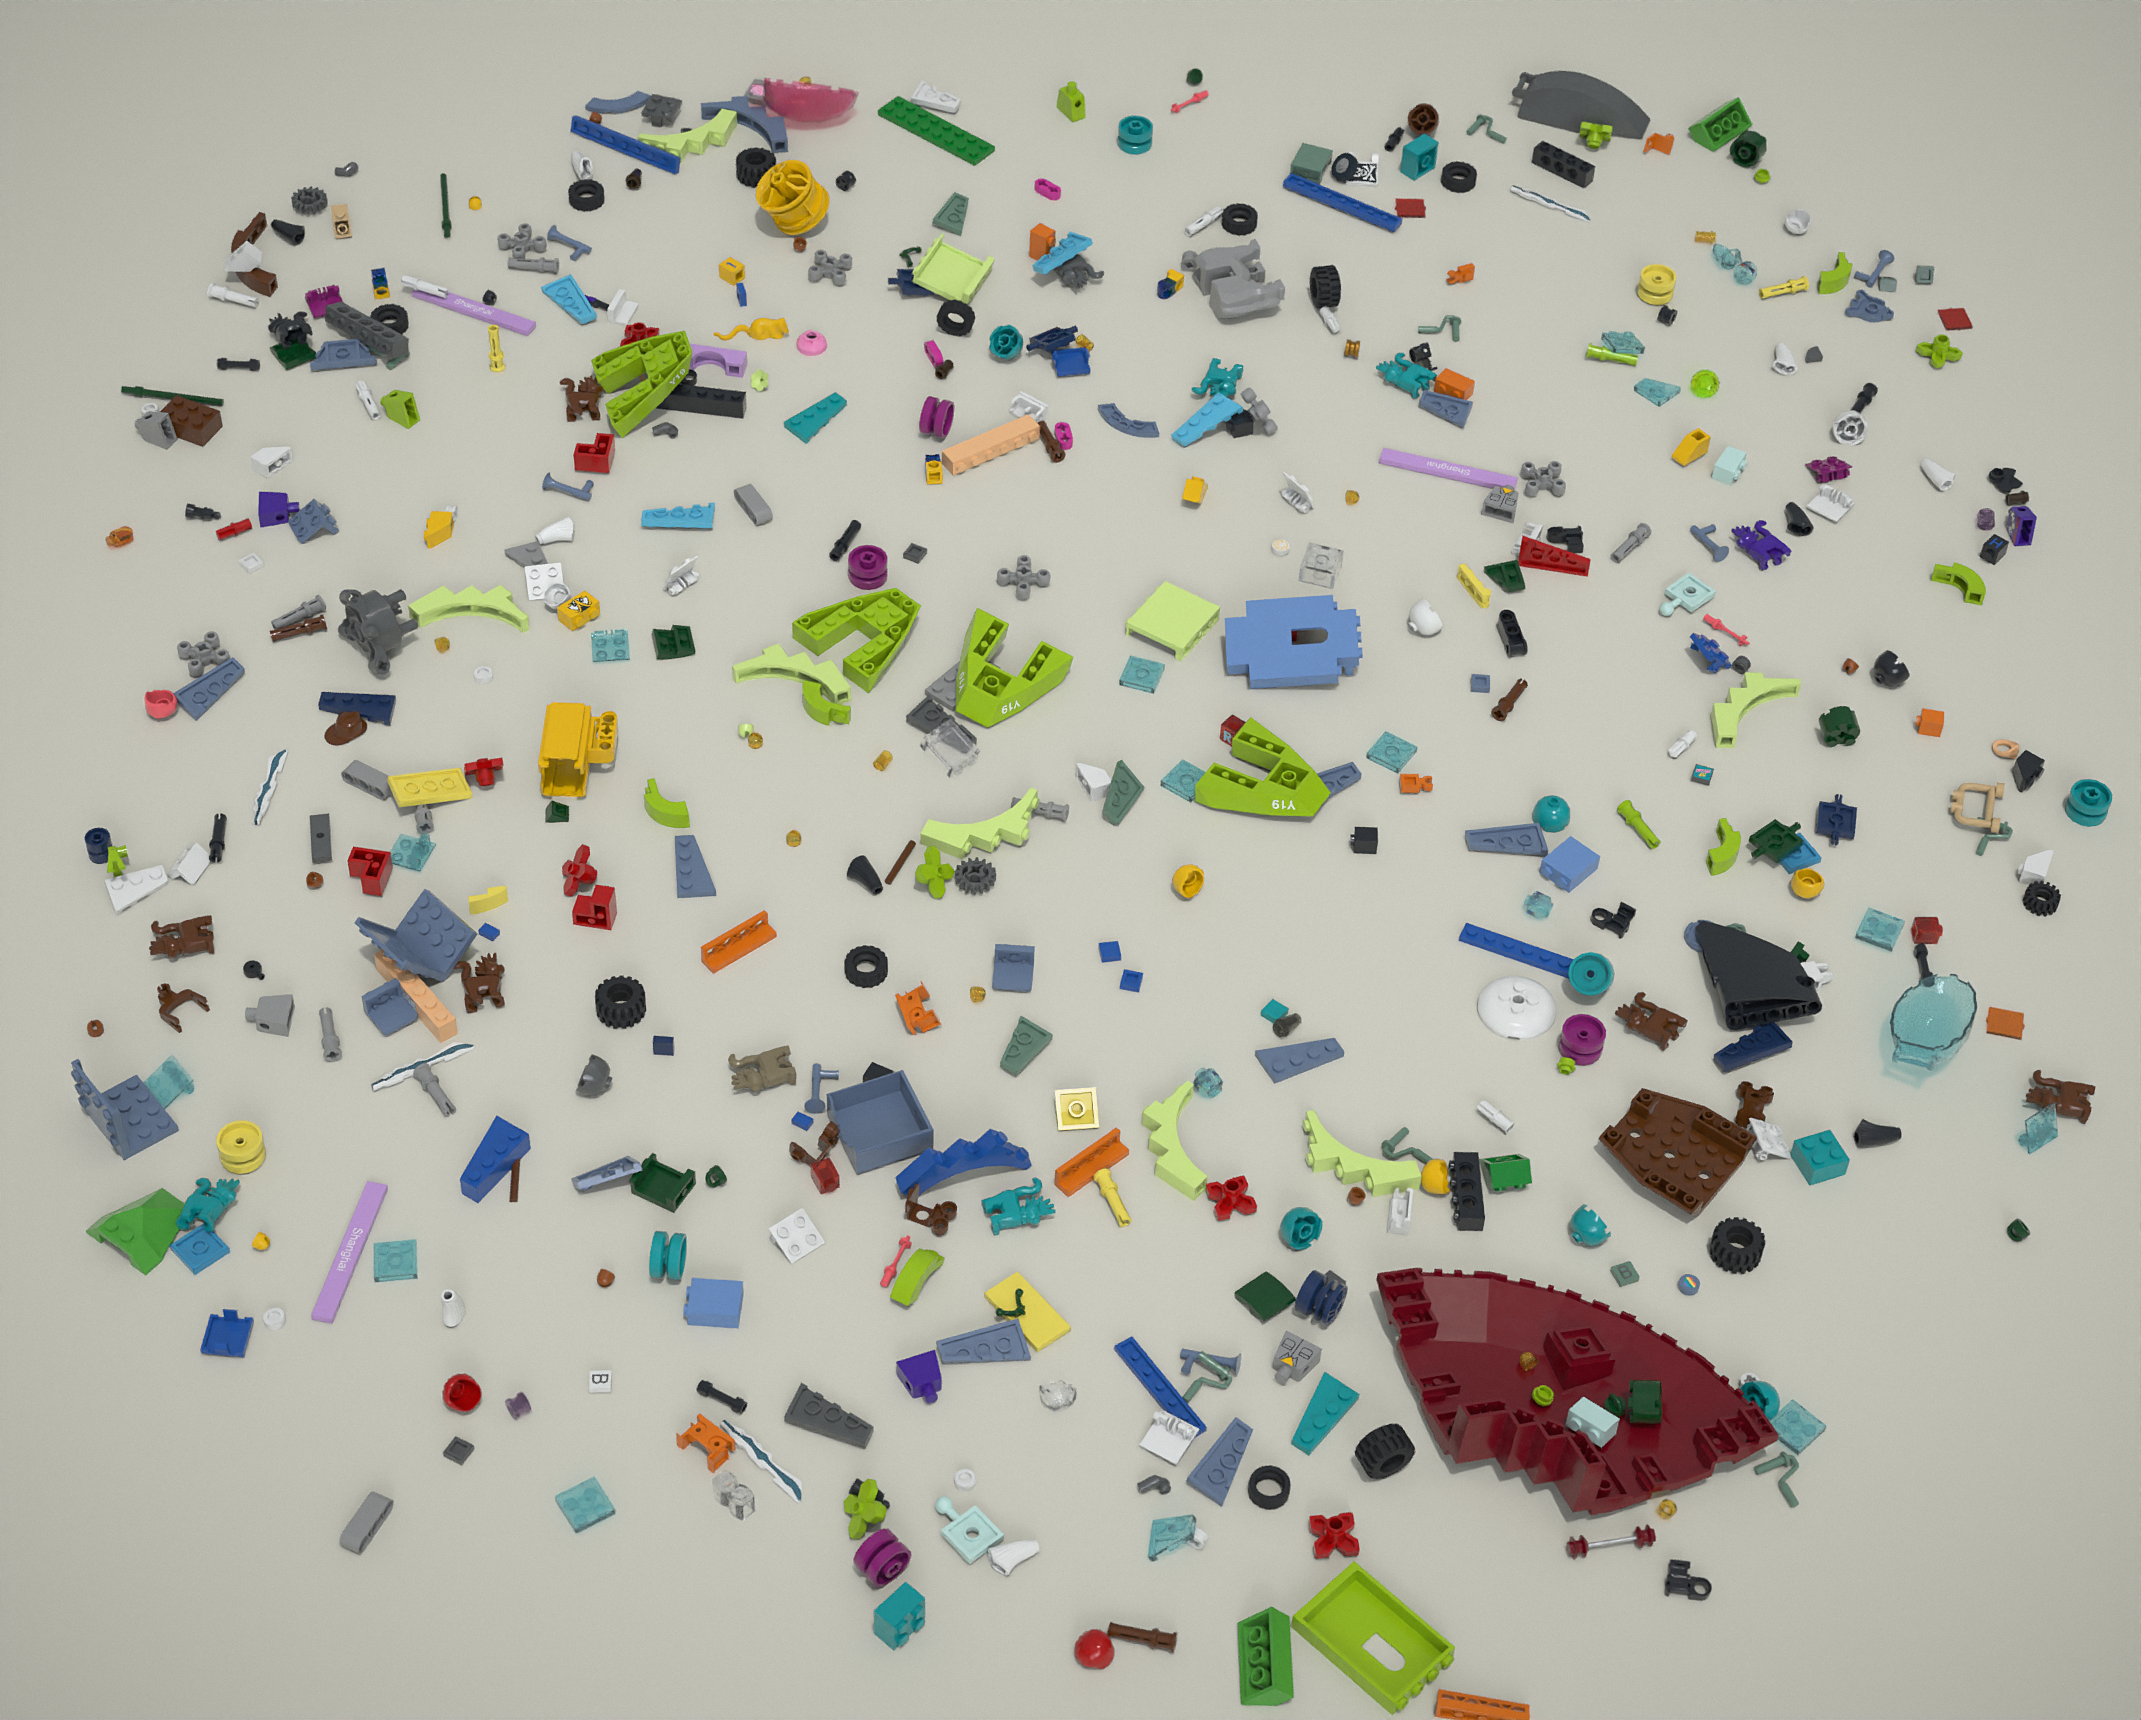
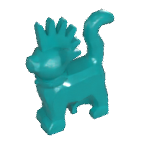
M1397 353L1395 355L1396 365L1391 360L1390 364L1384 361L1383 364L1379 363V366H1376L1377 370L1385 374L1384 378L1387 382L1394 383L1395 386L1398 385L1402 389L1409 391L1414 399L1420 396L1418 390L1421 387L1423 391L1430 390L1429 381H1435L1437 378L1436 373L1420 365L1413 364L1409 360L1402 359L1405 356L1404 353ZM1402 366L1407 368L1404 372L1402 371Z
M1213 358L1205 378L1200 383L1201 388L1192 387V392L1197 395L1205 394L1209 385L1211 386L1210 395H1213V397L1218 392L1226 397L1235 395L1237 379H1241L1244 372L1243 365L1235 364L1230 371H1227L1226 367L1224 369L1218 367V364H1221V359Z
M1032 1178L1033 1187L1022 1186L1014 1190L1007 1189L993 1197L981 1200L985 1213H993L995 1209H1000L1001 1214L990 1217L994 1236L999 1235L1000 1230L1004 1228H1012L1027 1223L1037 1225L1040 1222L1041 1216L1055 1213V1209H1052L1054 1204H1049L1050 1199L1043 1201V1196H1040L1037 1200L1033 1196L1031 1201L1029 1198H1026L1025 1206H1020L1019 1198L1021 1196L1035 1195L1041 1191L1043 1186L1040 1179Z
M232 1178L229 1182H227V1179H219L216 1183V1188L211 1187L212 1184L209 1179H198L195 1184L200 1187L187 1198L183 1210L176 1220L178 1229L187 1230L190 1227L189 1222L199 1218L205 1221V1231H213L215 1229V1220L219 1218L229 1204L235 1201L236 1192L234 1190L240 1184L239 1179L234 1181Z

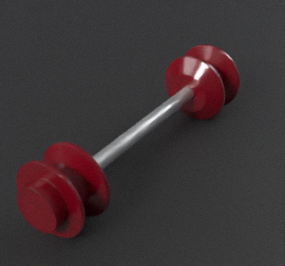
M1647 1524L1644 1530L1636 1526L1633 1533L1634 1536L1588 1543L1583 1535L1579 1536V1540H1575L1571 1536L1566 1543L1568 1554L1576 1559L1577 1554L1580 1553L1583 1557H1586L1589 1547L1634 1540L1639 1548H1643L1644 1543L1652 1547L1653 1542L1656 1541L1654 1529L1650 1528Z

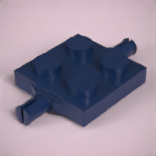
M897 269V278H888V285H898L902 295H935L934 292L913 283L914 275L912 273L914 269Z
M1075 325L1068 329L1055 327L1030 337V344L1026 345V348L1029 352L1039 348L1046 352H1053L1056 348L1068 346L1070 342L1075 341L1073 333L1078 332V328Z
M1839 794L1835 795V802L1820 801L1818 805L1816 833L1830 835L1832 845H1834V841L1835 845L1839 844V837L1854 839L1857 807L1842 804L1843 796L1841 794L1840 796Z

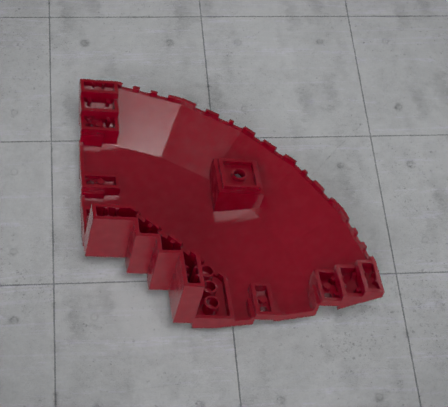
M1410 1268L1377 1274L1376 1281L1389 1325L1393 1324L1399 1334L1396 1349L1411 1385H1414L1421 1397L1419 1404L1437 1443L1445 1455L1450 1454L1456 1464L1496 1458L1505 1473L1525 1470L1534 1485L1554 1482L1572 1512L1587 1510L1590 1515H1596L1649 1500L1653 1492L1673 1491L1711 1477L1716 1463L1731 1461L1734 1465L1778 1440V1432L1758 1404L1754 1401L1748 1402L1743 1397L1744 1392L1740 1388L1734 1389L1728 1384L1729 1379L1725 1375L1720 1377L1714 1371L1715 1366L1704 1356L1689 1347L1684 1350L1676 1345L1677 1340L1665 1333L1659 1335L1654 1332L1651 1324L1648 1323L1644 1326L1636 1321L1635 1315L1624 1311L1618 1314L1609 1310V1305L1597 1300H1593L1592 1303L1581 1299L1582 1294L1569 1289L1566 1292L1553 1290L1554 1285L1549 1284L1548 1288L1535 1286L1536 1281L1520 1278L1519 1282L1507 1280L1508 1275L1490 1271H1474L1472 1275L1463 1274L1462 1270H1454L1452 1274L1443 1273L1442 1269H1434V1273L1422 1272V1268ZM1630 1380H1661V1423H1630V1410L1628 1407V1398L1631 1397L1629 1390ZM1545 1385L1553 1391V1402L1549 1406H1541L1534 1401L1532 1392L1536 1387ZM1610 1393H1613L1624 1399L1626 1409L1625 1413L1618 1417L1619 1423L1616 1435L1602 1448L1591 1442L1586 1433L1579 1430L1575 1432L1566 1426L1569 1409L1581 1398L1585 1397L1604 1409L1606 1398H1608Z

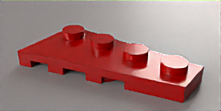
M1522 535L1518 559L1520 567L1588 577L1591 559Z

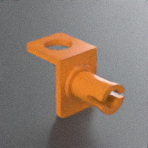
M1654 133L1647 138L1644 152L1646 153L1654 148L1669 155L1672 150L1674 136L1670 135V133L1665 136Z

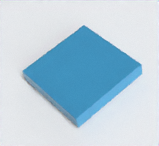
M1801 833L1796 835L1804 840L1803 845L1779 861L1788 874L1820 863L1822 859Z
M204 1223L170 1245L171 1251L194 1275L230 1253L229 1247L214 1231L204 1230Z

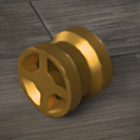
M1347 339L1345 356L1353 355L1358 358L1360 341L1352 342L1350 339Z

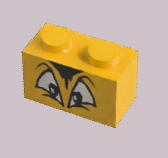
M583 591L557 607L558 621L573 632L600 615L599 601L587 591Z

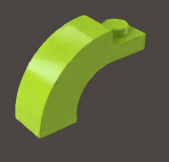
M1838 252L1835 270L1820 272L1818 280L1819 294L1838 292L1848 284L1852 263H1848V259L1845 258V252Z
M1955 562L1952 567L1935 563L1931 581L1955 586L1964 594V602L1982 606L1986 587L1981 577L1975 571Z
M804 680L802 686L803 706L812 719L827 726L830 725L831 721L844 724L850 723L851 706L825 700L822 697V684Z
M655 778L647 779L648 787L645 788L644 805L648 815L656 822L667 827L689 828L690 820L686 802H671L664 799L659 794Z
M1727 818L1719 819L1716 829L1721 846L1708 850L1706 864L1711 876L1729 870L1736 862L1741 835L1739 831L1733 832V828L1729 825Z
M921 1248L916 1250L900 1272L890 1298L906 1306L911 1305L918 1299L920 1290L928 1276L943 1265L945 1258L938 1255L934 1250H923Z

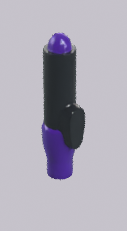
M585 295L590 305L594 308L600 307L607 311L610 306L597 298Z

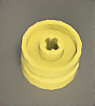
M1651 264L1641 270L1637 291L1639 298L1644 302L1654 305L1670 302L1673 298L1677 277L1675 271L1661 264Z
M240 1120L228 1123L220 1129L216 1138V1145L220 1161L226 1170L236 1174H245L256 1170L263 1164L266 1158V1149L262 1132L256 1124Z

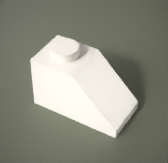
M246 241L226 259L224 270L251 272L254 268H258L261 265L263 252Z
M289 446L262 448L251 456L252 468L268 479L293 462L292 450Z
M1077 763L1076 778L1091 802L1107 797L1112 777L1108 776L1104 769Z
M2047 850L2028 856L2025 864H2020L2017 873L2021 875L2019 882L2029 885L2030 883L2033 884L2034 881H2037L2038 884L2040 881H2044L2054 851Z

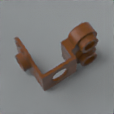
M1742 1081L1738 1085L1736 1094L1744 1098L1743 1108L1737 1111L1735 1122L1738 1126L1747 1128V1125L1750 1124L1749 1118L1765 1122L1766 1116L1763 1113L1765 1103L1772 1102L1774 1093L1771 1087L1762 1086L1761 1089L1756 1090L1753 1088L1752 1083Z
M831 1121L825 1127L818 1140V1146L824 1151L817 1159L809 1155L805 1149L795 1142L790 1143L789 1152L791 1157L795 1161L806 1163L816 1170L828 1156L831 1148L838 1142L839 1138L837 1136L841 1131L838 1128L839 1126Z
M916 1184L914 1188H910L907 1194V1201L905 1202L907 1220L929 1228L932 1225V1231L936 1235H944L948 1231V1220L954 1219L957 1215V1205L952 1201H946L942 1205L936 1203L934 1209L918 1204L919 1184ZM925 1211L929 1214V1217L921 1220L917 1218V1213Z

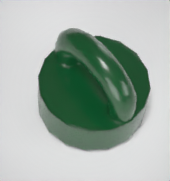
M1194 68L1188 71L1186 81L1195 85L1203 79L1202 72Z
M715 1165L706 1173L705 1180L709 1187L715 1188L726 1183L727 1177L718 1165ZM711 1176H712V1178H713L714 1181H715L714 1183L711 1182V1179H710Z
M2018 1218L2011 1222L2007 1228L2009 1237L2016 1242L2030 1235L2028 1227ZM2013 1228L2018 1233V1237L2013 1234Z
M1610 1393L1604 1402V1410L1616 1417H1620L1625 1413L1626 1402L1624 1399Z

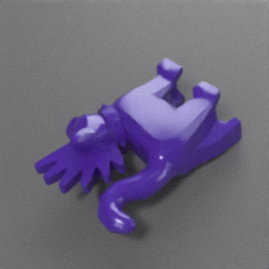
M1757 521L1754 525L1756 531L1751 532L1749 526L1745 528L1742 525L1741 529L1736 526V529L1732 528L1731 532L1739 538L1737 540L1738 547L1745 549L1747 553L1760 563L1761 570L1768 569L1767 561L1771 558L1774 565H1780L1782 563V555L1789 557L1791 554V549L1763 528L1767 524L1766 521ZM1759 534H1761L1764 537L1760 540H1757Z

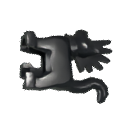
M297 312L293 315L294 320L288 319V317L283 319L280 313H278V318L274 317V320L269 318L271 324L268 325V330L277 335L283 348L291 347L290 340L295 339L298 340L299 345L307 343V334L313 335L311 326L304 319L307 316L306 312Z

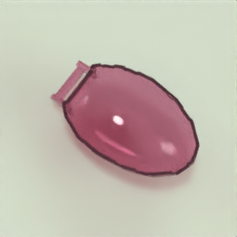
M764 78V84L754 83L751 85V93L762 96V101L768 109L779 116H783V118L805 123H821L841 117L853 108L859 95V91L854 93V90L839 87L838 91L832 90L831 86L792 81V84L783 83L782 79L771 82V78Z

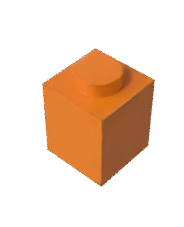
M1922 708L1921 714L1917 715L1915 726H1918V734L1940 737L1944 726V712Z

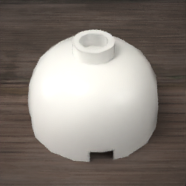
M1848 410L1842 412L1833 422L1835 438L1841 444L1849 443V445H1855L1866 437L1865 434L1868 431L1866 419L1857 411Z
M1425 599L1420 600L1411 608L1409 614L1411 622L1409 625L1414 632L1418 631L1423 635H1432L1441 630L1443 624L1437 613L1430 609L1431 605Z

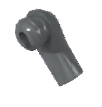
M350 162L344 168L336 167L335 175L352 176L358 170V165L355 162Z
M668 422L652 427L655 435L662 432L669 434L671 438H675L678 435L677 427Z
M1157 1475L1150 1476L1137 1483L1142 1493L1151 1488L1160 1490L1161 1494H1167L1171 1490L1169 1480Z

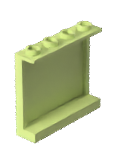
M942 233L939 238H935L932 248H928L925 257L921 258L919 266H915L912 273L914 275L913 283L949 300H960L963 303L969 304L991 272L995 258L989 256L983 262L942 242L944 237Z
M1165 581L1156 588L1154 594L1151 597L1149 596L1141 607H1138L1135 614L1127 619L1125 627H1127L1126 635L1129 636L1133 631H1136L1176 650L1175 659L1182 661L1217 623L1220 615V606Z

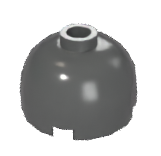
M591 1054L588 1059L590 1061L583 1070L576 1091L586 1095H597L604 1088H609L612 1077L609 1076V1064L604 1059Z

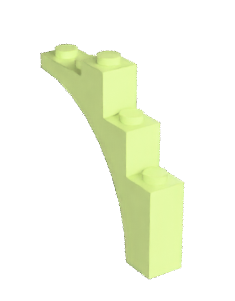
M721 109L717 116L699 128L671 135L640 133L638 141L681 158L680 163H682L688 152L703 155L709 144L725 147L737 126V112Z
M443 585L408 605L410 619L414 618L420 628L432 622L450 617L482 616L506 622L522 633L529 630L528 615L517 608L516 604L512 602V593L501 585L485 594L477 590L473 585L454 594L453 591H449Z
M779 644L762 649L761 656L732 666L735 683L759 678H781L802 684L806 680L822 684V694L832 703L843 704L851 701V687L832 660L814 665L806 652L788 657Z
M1745 672L1742 688H1729L1726 699L1727 703H1713L1711 721L1715 746L1717 748H1734L1737 738V726L1740 720L1759 704L1783 697H1798L1801 686L1800 679L1764 678L1763 673Z
M1030 788L1014 807L986 821L972 824H950L928 819L920 833L921 844L928 847L934 845L938 851L962 860L965 854L970 852L972 846L992 853L995 846L998 847L1001 839L1021 846L1030 834L1028 822L1030 821L1031 813L1039 805L1038 790Z
M1187 1080L1182 1086L1179 1085L1172 1096L1165 1098L1162 1104L1155 1101L1150 1106H1146L1142 1112V1125L1152 1131L1148 1140L1149 1151L1158 1156L1155 1162V1176L1194 1201L1205 1191L1208 1176L1199 1170L1187 1157L1177 1134L1178 1118L1183 1108L1193 1097L1194 1084Z
M1314 1110L1306 1111V1118L1303 1120V1129L1309 1135V1153H1306V1161L1308 1165H1311L1313 1173L1335 1169L1336 1175L1341 1178L1343 1185L1365 1181L1366 1189H1370L1372 1197L1393 1194L1396 1188H1399V1192H1404L1407 1188H1412L1413 1190L1420 1189L1422 1176L1416 1160L1402 1162L1383 1161L1354 1152L1339 1143L1327 1132Z

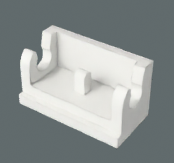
M1020 391L1011 401L1014 406L1010 408L1009 413L1017 418L1029 414L1037 423L1048 418V405L1023 391Z
M1526 523L1525 527L1531 528L1532 531L1528 529L1522 530L1511 554L1519 557L1522 535L1540 541L1543 525Z
M1399 1188L1394 1190L1393 1197L1390 1199L1387 1233L1408 1235L1413 1197L1412 1188H1407L1404 1195L1399 1194Z

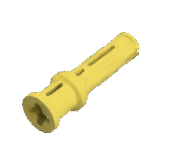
M1806 276L1796 280L1789 279L1787 283L1759 289V296L1761 299L1787 292L1794 294L1799 290L1806 291L1809 289V281Z
M490 325L488 327L491 350L488 354L491 360L490 370L498 373L505 369L503 362L504 353L500 348L499 327L497 325Z
M1107 1168L1097 1171L1093 1178L1101 1188V1195L1107 1198L1119 1226H1128V1222L1131 1223L1132 1220L1117 1192L1118 1185L1113 1182L1111 1171Z

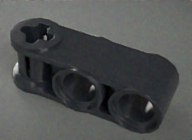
M1502 610L1499 614L1497 629L1507 656L1511 657L1513 654L1521 653L1526 655L1528 651L1527 642L1523 637L1515 613L1511 610Z

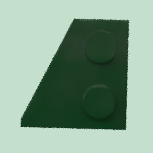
M1518 560L1484 566L1485 574L1508 593L1525 589V582Z

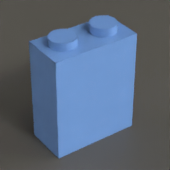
M1570 836L1542 859L1539 873L1570 893L1598 869L1600 856Z
M692 1278L691 1286H687L686 1299H689L688 1304H684L683 1316L687 1317V1324L739 1329L744 1295L743 1281Z

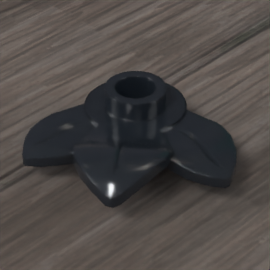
M1994 468L1988 475L1989 480L2005 492H2011L2012 489H2017L2023 485L2020 480L2014 477L2016 470L2012 468Z

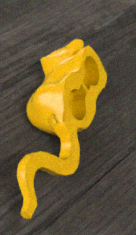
M758 318L752 322L750 328L746 325H738L728 335H721L719 332H716L714 336H718L721 340L726 341L735 337L738 332L744 331L749 337L756 340L768 338L782 339L784 333H789L785 318L774 320Z

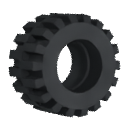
M758 147L744 149L736 156V176L740 183L745 184V186L757 187L763 175L776 165L774 153L768 149L765 150V148Z
M1334 265L1313 267L1311 270L1310 293L1316 308L1325 306L1326 308L1336 307L1340 303L1341 282L1339 273Z
M619 975L617 978L613 976L610 980L606 979L603 981L604 984L600 983L598 985V989L595 991L597 1017L606 1026H613L614 1029H618V1027L626 1029L627 1026L633 1027L634 1023H639L641 1018H644L646 1012L645 990L638 980H632L630 976L625 978L624 975Z
M1734 1217L1732 1220L1726 1218L1725 1222H1719L1718 1226L1714 1229L1709 1253L1712 1255L1711 1259L1717 1261L1716 1265L1718 1267L1722 1266L1726 1272L1730 1270L1733 1274L1737 1272L1745 1274L1746 1270L1748 1272L1753 1271V1268L1759 1265L1766 1240H1764V1233H1761L1762 1229L1759 1226L1756 1227L1754 1222H1748L1746 1218L1742 1220L1739 1217ZM1730 1243H1737L1745 1248H1738L1731 1245Z
M1393 1423L1383 1425L1368 1433L1359 1442L1355 1450V1456L1371 1479H1382L1397 1473L1415 1455V1447L1403 1427Z

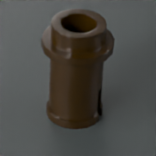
M946 360L941 366H938L935 369L936 377L939 379L946 378L948 373L954 368V363L951 360Z
M2024 490L2020 493L2006 494V504H2026L2029 501V494Z

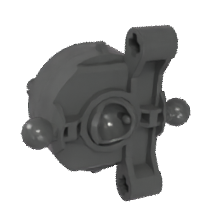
M399 589L388 596L386 594L382 596L375 590H371L363 595L357 590H343L340 593L339 599L345 605L346 618L339 625L338 633L349 640H356L363 651L369 652L368 668L371 672L378 674L387 673L390 669V662L386 652L400 646L402 637L405 634L418 629V623L414 618L402 624H398L396 615L402 614V609H398L401 608L398 603L406 600L404 591Z

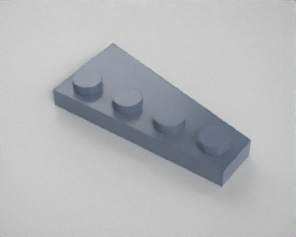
M232 657L173 694L176 696L178 704L197 721L245 673V668Z
M1353 762L1317 773L1331 792L1328 798L1360 780L1362 775Z
M1335 1038L1256 1050L1255 1057L1275 1084L1344 1057V1050Z
M1235 1417L1190 1473L1186 1482L1222 1507L1253 1429Z

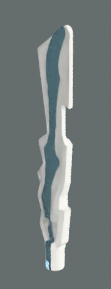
M1514 185L1511 188L1512 192L1526 199L1536 201L1551 209L1557 208L1565 211L1564 214L1590 222L1585 210L1559 204L1556 199L1548 198L1546 195Z
M287 749L268 758L267 778L265 782L260 784L261 790L256 793L255 806L252 808L254 812L252 823L254 825L260 824L261 818L265 815L270 805L269 800L277 786L275 779L278 772L282 773L288 754Z
M453 1042L427 1059L418 1058L412 1064H404L402 1067L395 1068L392 1072L385 1073L381 1079L370 1084L371 1088L375 1091L382 1087H389L402 1082L405 1078L414 1076L413 1071L420 1064L427 1063L431 1068V1065L442 1060L447 1062L475 1049V1046Z
M724 1419L720 1426L735 1440L737 1447L744 1449L748 1457L761 1470H768L775 1477L773 1481L796 1503H800L802 1481L773 1463L772 1454L764 1451L761 1443H757L753 1436L747 1435L744 1429L735 1427L727 1419Z

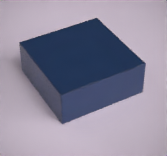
M653 1037L654 1055L674 1056V1037Z

